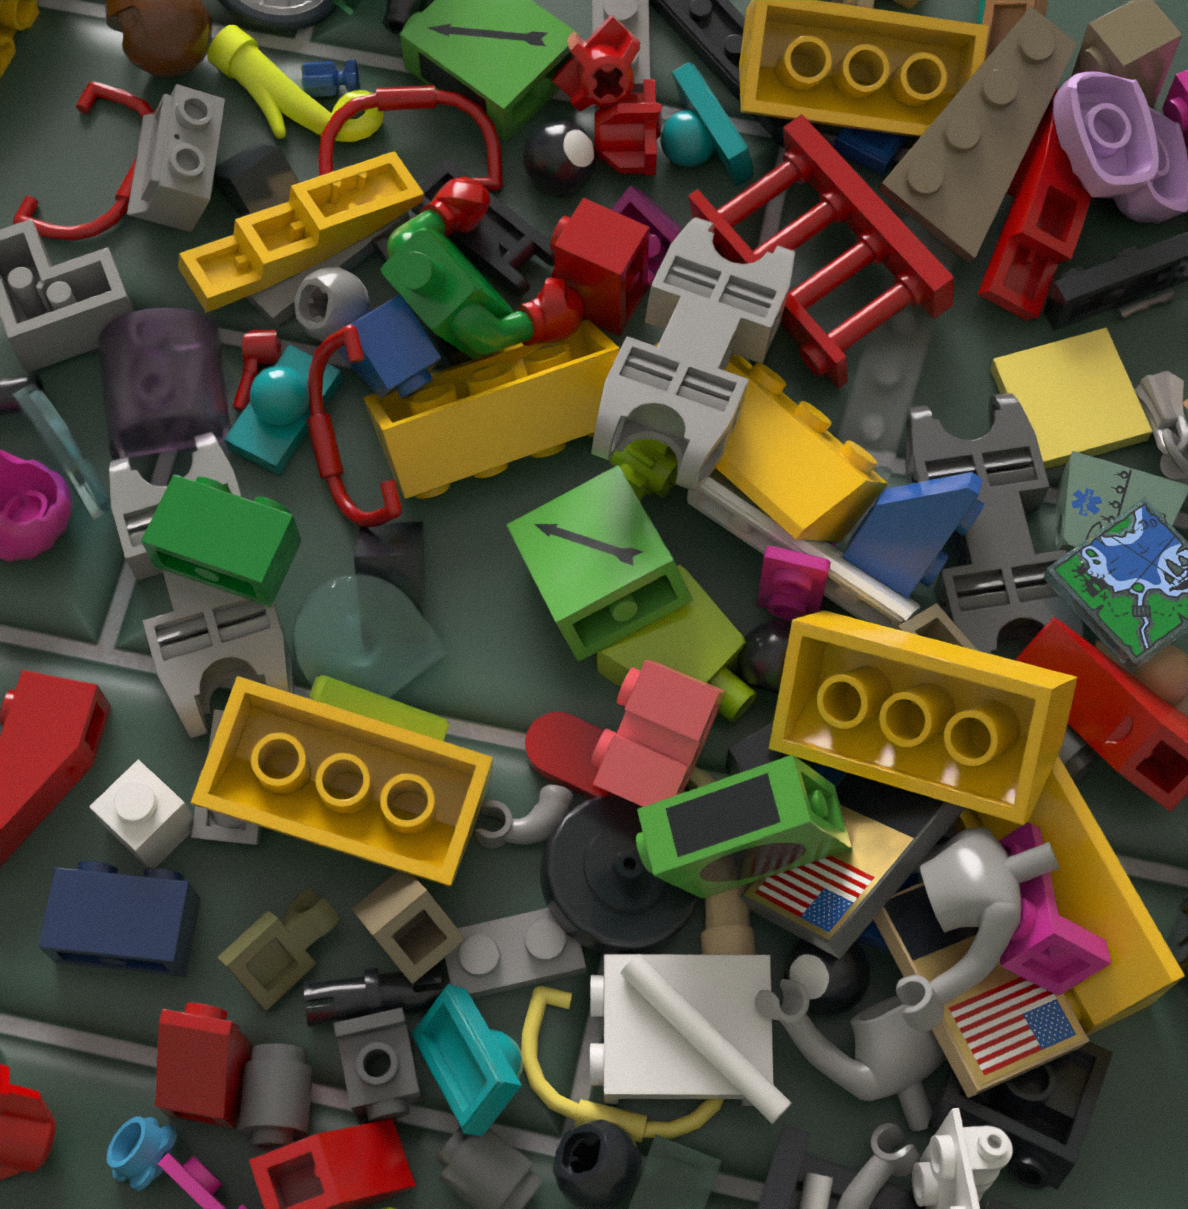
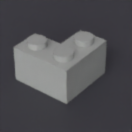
M32 219L0 229V316L7 336L27 373L142 333L109 247L53 266Z

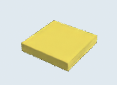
M1107 327L994 358L990 371L1000 394L1012 393L1019 400L1036 433L1045 470L1067 464L1072 451L1096 456L1148 441L1153 432Z

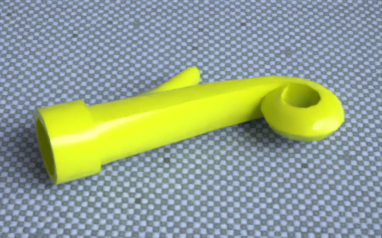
M229 25L222 29L213 39L208 49V62L227 77L235 78L249 92L264 113L273 134L278 139H283L286 136L282 113L321 136L334 112L353 98L372 94L366 90L347 92L337 101L332 113L329 112L258 49L257 41L236 25ZM378 107L365 110V114L358 119H349L342 126L335 141L356 142L370 137L382 124L384 111L378 112Z

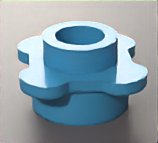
M136 1116L126 1121L115 1133L107 1151V1163L113 1168V1178L119 1182L130 1179V1186L137 1191L146 1188L153 1179L157 1178L164 1171L158 1163L167 1153L172 1155V1147L177 1137L176 1129L169 1124L162 1128L158 1127L159 1122L153 1117L144 1119L143 1117Z

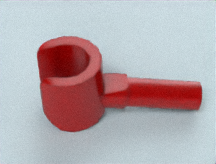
M250 330L243 336L242 354L244 366L232 405L234 410L243 412L249 404L250 390L254 378L259 375L260 365H276L280 359L281 341L277 337L276 330Z

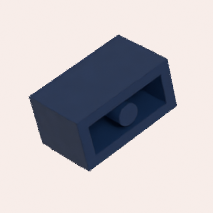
M81 861L78 863L77 869L55 867L38 947L53 962L186 977L200 898L189 881H184L182 874L161 868H147L144 870L143 876L118 874L119 869L117 867L96 861Z

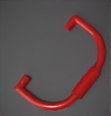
M94 81L87 84L76 104L77 110L88 114L95 100L99 97L122 104L136 111L142 119L143 115L155 113L142 98L126 90ZM136 158L115 195L116 203L106 214L96 220L71 227L54 225L31 218L39 202L34 197L27 195L13 218V225L32 219L39 235L50 239L77 241L98 236L118 224L128 211Z
M435 85L376 88V93L353 98L332 115L321 134L318 154L319 176L333 172L335 138L344 123L357 113L378 107L379 112L436 109V104L456 107L470 115L482 130L487 149L488 177H473V179L479 181L488 191H498L503 186L501 146L495 124L483 108L460 93L436 90Z
M346 325L328 336L315 350L308 372L310 417L306 421L320 478L326 479L333 501L344 517L361 528L378 527L398 518L402 513L395 480L380 483L384 507L373 512H364L356 507L347 494L341 475L344 474V469L329 413H325L322 395L323 377L328 360L332 354L345 345L349 363H356L365 359L357 328L354 325Z

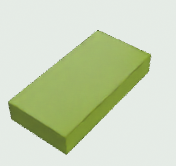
M325 675L316 676L309 695L310 699L441 741H444L450 725L445 718Z

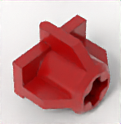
M612 14L586 42L576 32H573L567 39L573 56L552 77V81L570 97L571 104L579 112L593 104L609 108L618 103H623L631 94L634 86V76L630 65L640 50V40Z
M643 79V93H631L623 103H618L609 108L599 107L594 113V140L597 157L606 162L619 174L656 176L657 138L661 136L662 105L656 103L655 79Z
M0 1064V1180H3L23 1171L33 1173L44 1165L53 1145L56 1120L40 1092L10 1084V1066Z

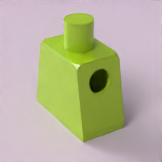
M679 564L677 566L694 601L598 651L597 671L621 687L632 667L641 670L645 660H655L727 691L719 712L733 723L746 712L757 696V693L734 674L738 669L739 653L746 644V641L690 573Z

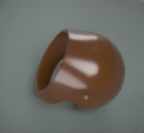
M106 0L105 14L107 25L109 28L123 33L122 50L130 62L137 68L156 77L182 76L196 68L208 53L212 42V19L203 0Z

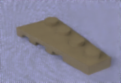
M1031 6L885 178L878 190L971 265L1075 50L1077 42Z

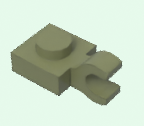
M309 887L291 902L282 922L268 910L217 958L253 999L267 1011L317 964L306 952V949L333 929L341 917L323 897L320 899L313 889Z

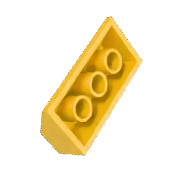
M751 0L746 8L739 63L741 113L794 120L802 114L811 123L920 138L984 63L989 26L819 0Z
M588 319L581 322L579 330L563 342L535 344L532 346H524L522 343L481 356L477 361L472 359L454 367L430 374L433 378L431 383L403 400L397 391L384 399H381L376 393L363 397L394 480L404 498L407 499L412 496L419 499L435 497L447 491L452 482L472 475L475 478L491 477L506 470L509 462L529 455L535 458L551 456L562 451L568 441L585 435L594 437L605 380L620 348Z
M732 354L725 371L747 378L749 382L741 415L722 459L715 468L795 540L842 542L888 484L873 471L878 464L877 461L856 443L847 440L843 445L828 432L827 429L832 423L817 408L805 401H801L797 405L784 394L782 390L787 384L773 370L759 362L753 367L743 357Z
M824 610L792 619L769 749L1024 825L1029 821L1063 745L1077 677Z
M237 676L190 803L197 807L451 887L473 834L493 773V757Z
M1058 755L1028 822L1041 829L1043 843H1050L1060 869L1050 872L1058 914L1105 939L1107 942L1111 964L1063 993L1086 1035L1089 1036L1152 1005L1185 975ZM965 808L953 823L957 834L966 829L983 827L989 829L998 841L1022 826V824Z

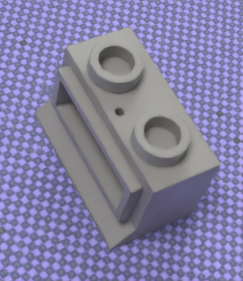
M176 84L171 95H163L155 113L143 115L127 215L192 233L211 198L225 104L224 98Z

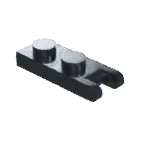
M447 158L418 184L424 193L423 202L410 210L416 215L420 214L421 209L432 202L437 192L448 181L458 177H471ZM489 192L491 202L479 225L468 234L456 231L447 237L467 257L511 293L521 298L530 290V285L517 271L534 255L550 267H554V251L550 249V240Z
M1188 232L1142 249L1139 246L1125 248L1115 254L1108 262L1089 269L1086 266H1077L1064 272L1054 282L1043 311L1053 330L1056 331L1188 281Z

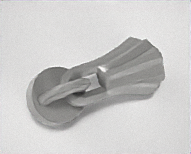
M1169 371L1146 375L1136 387L1135 393L1151 426L1157 447L1163 453L1160 461L1161 470L1168 479L1188 485V424L1183 410L1184 380ZM1176 426L1179 437L1174 432L1169 430V428H1173Z

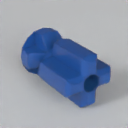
M347 60L344 71H338L333 61L303 63L301 66V84L304 92L310 97L336 96L339 85H345L348 92L359 90L360 88L356 60Z

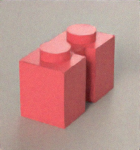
M645 660L641 670L632 667L626 675L617 697L616 703L625 707L624 710H626L619 729L616 733L606 728L592 755L590 764L599 768L593 785L643 807L684 793L727 691L655 660Z

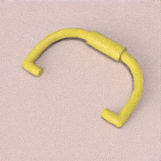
M545 986L534 988L522 1030L521 1056L523 1069L529 1086L549 1109L574 1120V1126L583 1121L603 1119L619 1124L631 1134L636 1142L642 1143L643 1138L673 1139L700 1129L720 1110L724 1099H705L694 1111L686 1116L669 1122L647 1121L648 1115L580 1099L578 1104L559 1095L544 1078L537 1058L538 1036L546 1005L569 1010L573 993Z

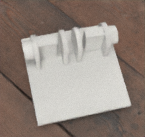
M952 1108L936 1134L931 1137L929 1145L920 1157V1162L915 1163L913 1166L912 1186L918 1206H926V1209H980L979 1201L983 1193L990 1188L998 1177L1000 1169L1005 1167L1011 1159L1012 1145L1007 1135L1002 1130L992 1126L963 1127L959 1108Z

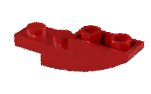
M1055 89L1006 192L1014 197V200L977 294L1025 321L1039 317L1058 264L1072 259L1091 199V195L1084 189L1076 174L1073 173L1071 162L1059 142L1053 116L1054 98L1058 92L1057 89Z

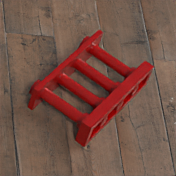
M801 114L783 127L785 154L782 156L783 163L718 210L709 203L698 189L691 193L688 199L692 219L697 217L714 224L712 241L714 248L721 257L733 263H754L762 259L766 252L773 254L777 246L794 251L832 222L836 224L845 222L857 235V243L792 291H788L780 322L800 345L798 353L807 368L816 377H821L825 374L839 390L848 383L847 356L843 352L909 304L913 307L920 304L933 319L937 318L953 306L954 277ZM808 182L819 194L820 202L752 251L734 231L733 227L794 183L804 184ZM882 262L894 275L895 285L826 334L806 310L868 264L878 265Z

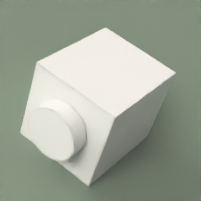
M139 759L89 806L104 827L147 868H156L192 832L194 816L185 802Z

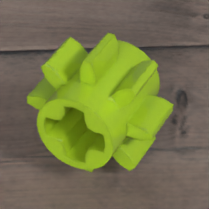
M648 438L636 440L628 444L622 452L615 450L610 459L611 465L614 467L619 465L639 501L642 500L645 494L651 496L653 492L662 498L676 485L678 476L676 454L668 445L659 440Z

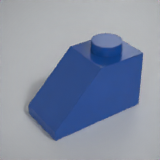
M401 295L396 296L350 324L354 325L358 330L365 359L360 362L349 363L345 345L339 348L338 351L343 359L381 399L397 391L403 400L433 381L428 371L435 367L441 357Z

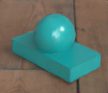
M688 62L674 70L672 75L680 101L685 110L674 113L665 121L660 142L663 153L677 166L688 168L704 164L715 153L736 187L754 177V168L747 144L695 65H691Z
M289 344L274 367L264 369L254 378L250 390V402L224 438L227 449L280 475L309 432L306 419L310 417L308 372L313 359L312 355ZM328 363L323 377L322 395L324 408L343 381L341 370Z
M448 984L412 1031L411 1036L464 1134L483 1136L522 1086L519 1081L523 1070L521 1050L517 1043L505 1033L489 1029L466 988Z

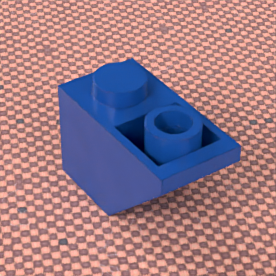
M973 472L883 489L849 539L842 558L905 598L909 597L918 582L929 587L949 557L948 554L941 550L954 531L964 536L972 527L985 503L977 499L980 493L982 478Z

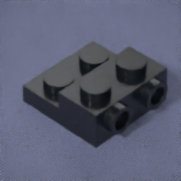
M1089 1041L1079 1049L970 1098L967 1097L951 1067L927 1126L938 1131L951 1109L959 1108L963 1127L992 1126L1002 1130L1007 1135L1012 1145V1156L1006 1164V1171L1014 1182L1030 1189H1042L1049 1185L1058 1190L1077 1162L1113 1052Z

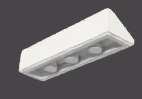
M714 468L698 490L692 491L688 489V504L765 555L767 546H774L830 560L831 565L824 596L858 619L896 629L918 613L920 605L910 597H903L842 558L843 552L828 542L795 540L716 468Z

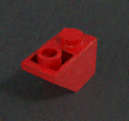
M193 1002L186 1003L184 1013L162 1009L158 1030L155 1107L166 1116L225 1128H236L240 1111L244 1064L252 1060L253 1045L239 1030L238 1024L226 1020L228 1014L226 1010Z
M393 1118L318 1133L249 1160L264 1209H361L416 1187Z

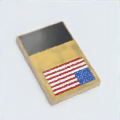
M924 882L895 893L873 919L904 978L917 975L924 977L929 983L951 969L966 955L979 930V927H962L944 932L936 918ZM1000 960L984 980L944 1005L942 1021L937 1027L932 1029L968 1098L1079 1049L1090 1041L1063 993L1058 996L1001 967Z

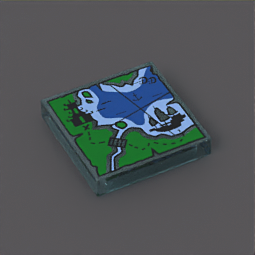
M1145 497L1050 565L1045 571L1043 577L1045 581L1131 673L1188 631V542Z

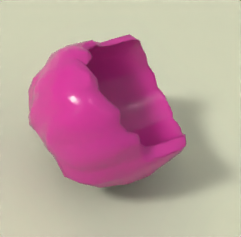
M0 449V559L6 562L34 559L40 553L50 550L54 546L55 541L66 531L74 506L71 490L65 479L59 473L50 470L46 465L34 459L25 461Z

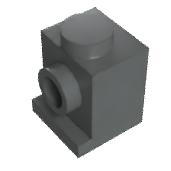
M402 1008L334 1023L350 1108L356 1117L368 1114L370 1123L392 1118L395 1120L410 1114L409 1104L424 1101L409 1023ZM378 1055L388 1056L391 1059V1066L385 1075L372 1077L366 1073V1064L371 1057Z

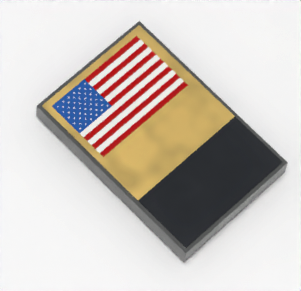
M846 772L835 785L852 849L752 882L740 897L750 911L841 959L964 811L965 807Z

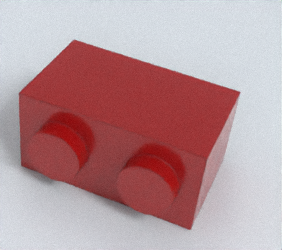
M583 198L572 217L563 216L554 229L550 241V249L554 251L555 265L551 277L565 280L566 285L575 288L582 295L583 320L589 319L594 325L621 336L647 292L649 227Z

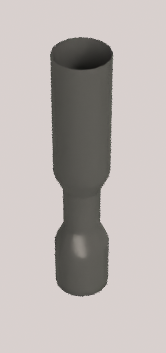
M1170 288L1152 298L1141 299L1116 309L1119 319H1123L1145 311L1155 304H1164L1175 299V292Z

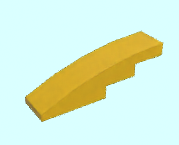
M393 151L292 185L288 202L235 219L233 235L179 253L178 269L207 313L263 291L325 261L370 236L423 202L424 193L397 153Z

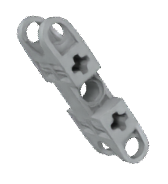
M697 217L692 219L671 243L650 288L645 323L665 329L661 340L656 347L626 336L605 380L591 450L592 455L610 460L615 450L622 452L628 444L636 440L647 438L659 440L668 445L676 454L678 460L676 485L692 491H696L701 487L722 459L741 415L749 379L725 371L732 354H736L763 364L782 319L795 251L777 246L773 254L766 252L762 259L754 263L739 264L730 262L721 257L714 248L712 242L714 224Z
M208 432L195 436L198 451L192 453L193 463L189 473L184 478L193 481L197 477L211 478L225 485L232 494L243 497L234 470L213 433ZM129 456L110 462L111 508L125 559L137 581L163 573L174 611L143 620V625L157 675L190 738L208 733L205 715L211 713L210 701L214 691L222 683L237 676L294 694L292 657L275 601L272 607H268L154 567L141 540L167 486L153 485L144 480L138 470H134Z

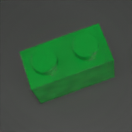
M173 474L141 540L154 567L268 607H272L302 541L293 514L281 503L266 497H256L252 501L232 494L225 485L211 478L197 477L193 481Z

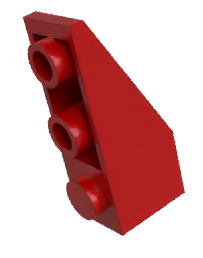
M1053 616L1015 661L1077 677L1068 724L1119 774L1171 812L1188 794V717Z
M22 670L16 689H10L5 695L0 713V722L3 727L0 735V867L93 766L111 709L110 703L97 684Z

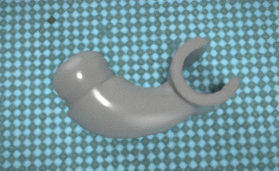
M546 785L540 791L538 804L533 807L526 817L521 819H513L510 809L504 803L489 800L482 804L481 814L486 817L500 819L504 826L496 832H489L483 828L476 829L475 838L481 846L486 848H498L506 842L527 845L548 840L560 821L570 812L573 794L565 787Z

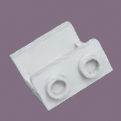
M604 954V975H591L590 993L591 1017H604V1044H590V1086H604V1104H618V1099H741V1106H753L620 974L626 964L636 955ZM642 955L773 1084L772 1019L764 1018L755 1008L757 993L761 990L771 991L770 955Z

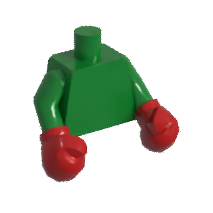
M464 176L448 181L437 192L432 202L421 209L419 215L400 225L392 232L387 242V256L389 259L381 267V273L436 335L476 361L483 354H491L522 343L524 346H532L567 340L579 330L582 321L583 297L575 288L566 285L563 279L549 277L545 280L542 290L536 299L519 305L517 312H514L451 239L447 237L456 231L464 234L473 231L482 221L491 202L489 192L479 181Z

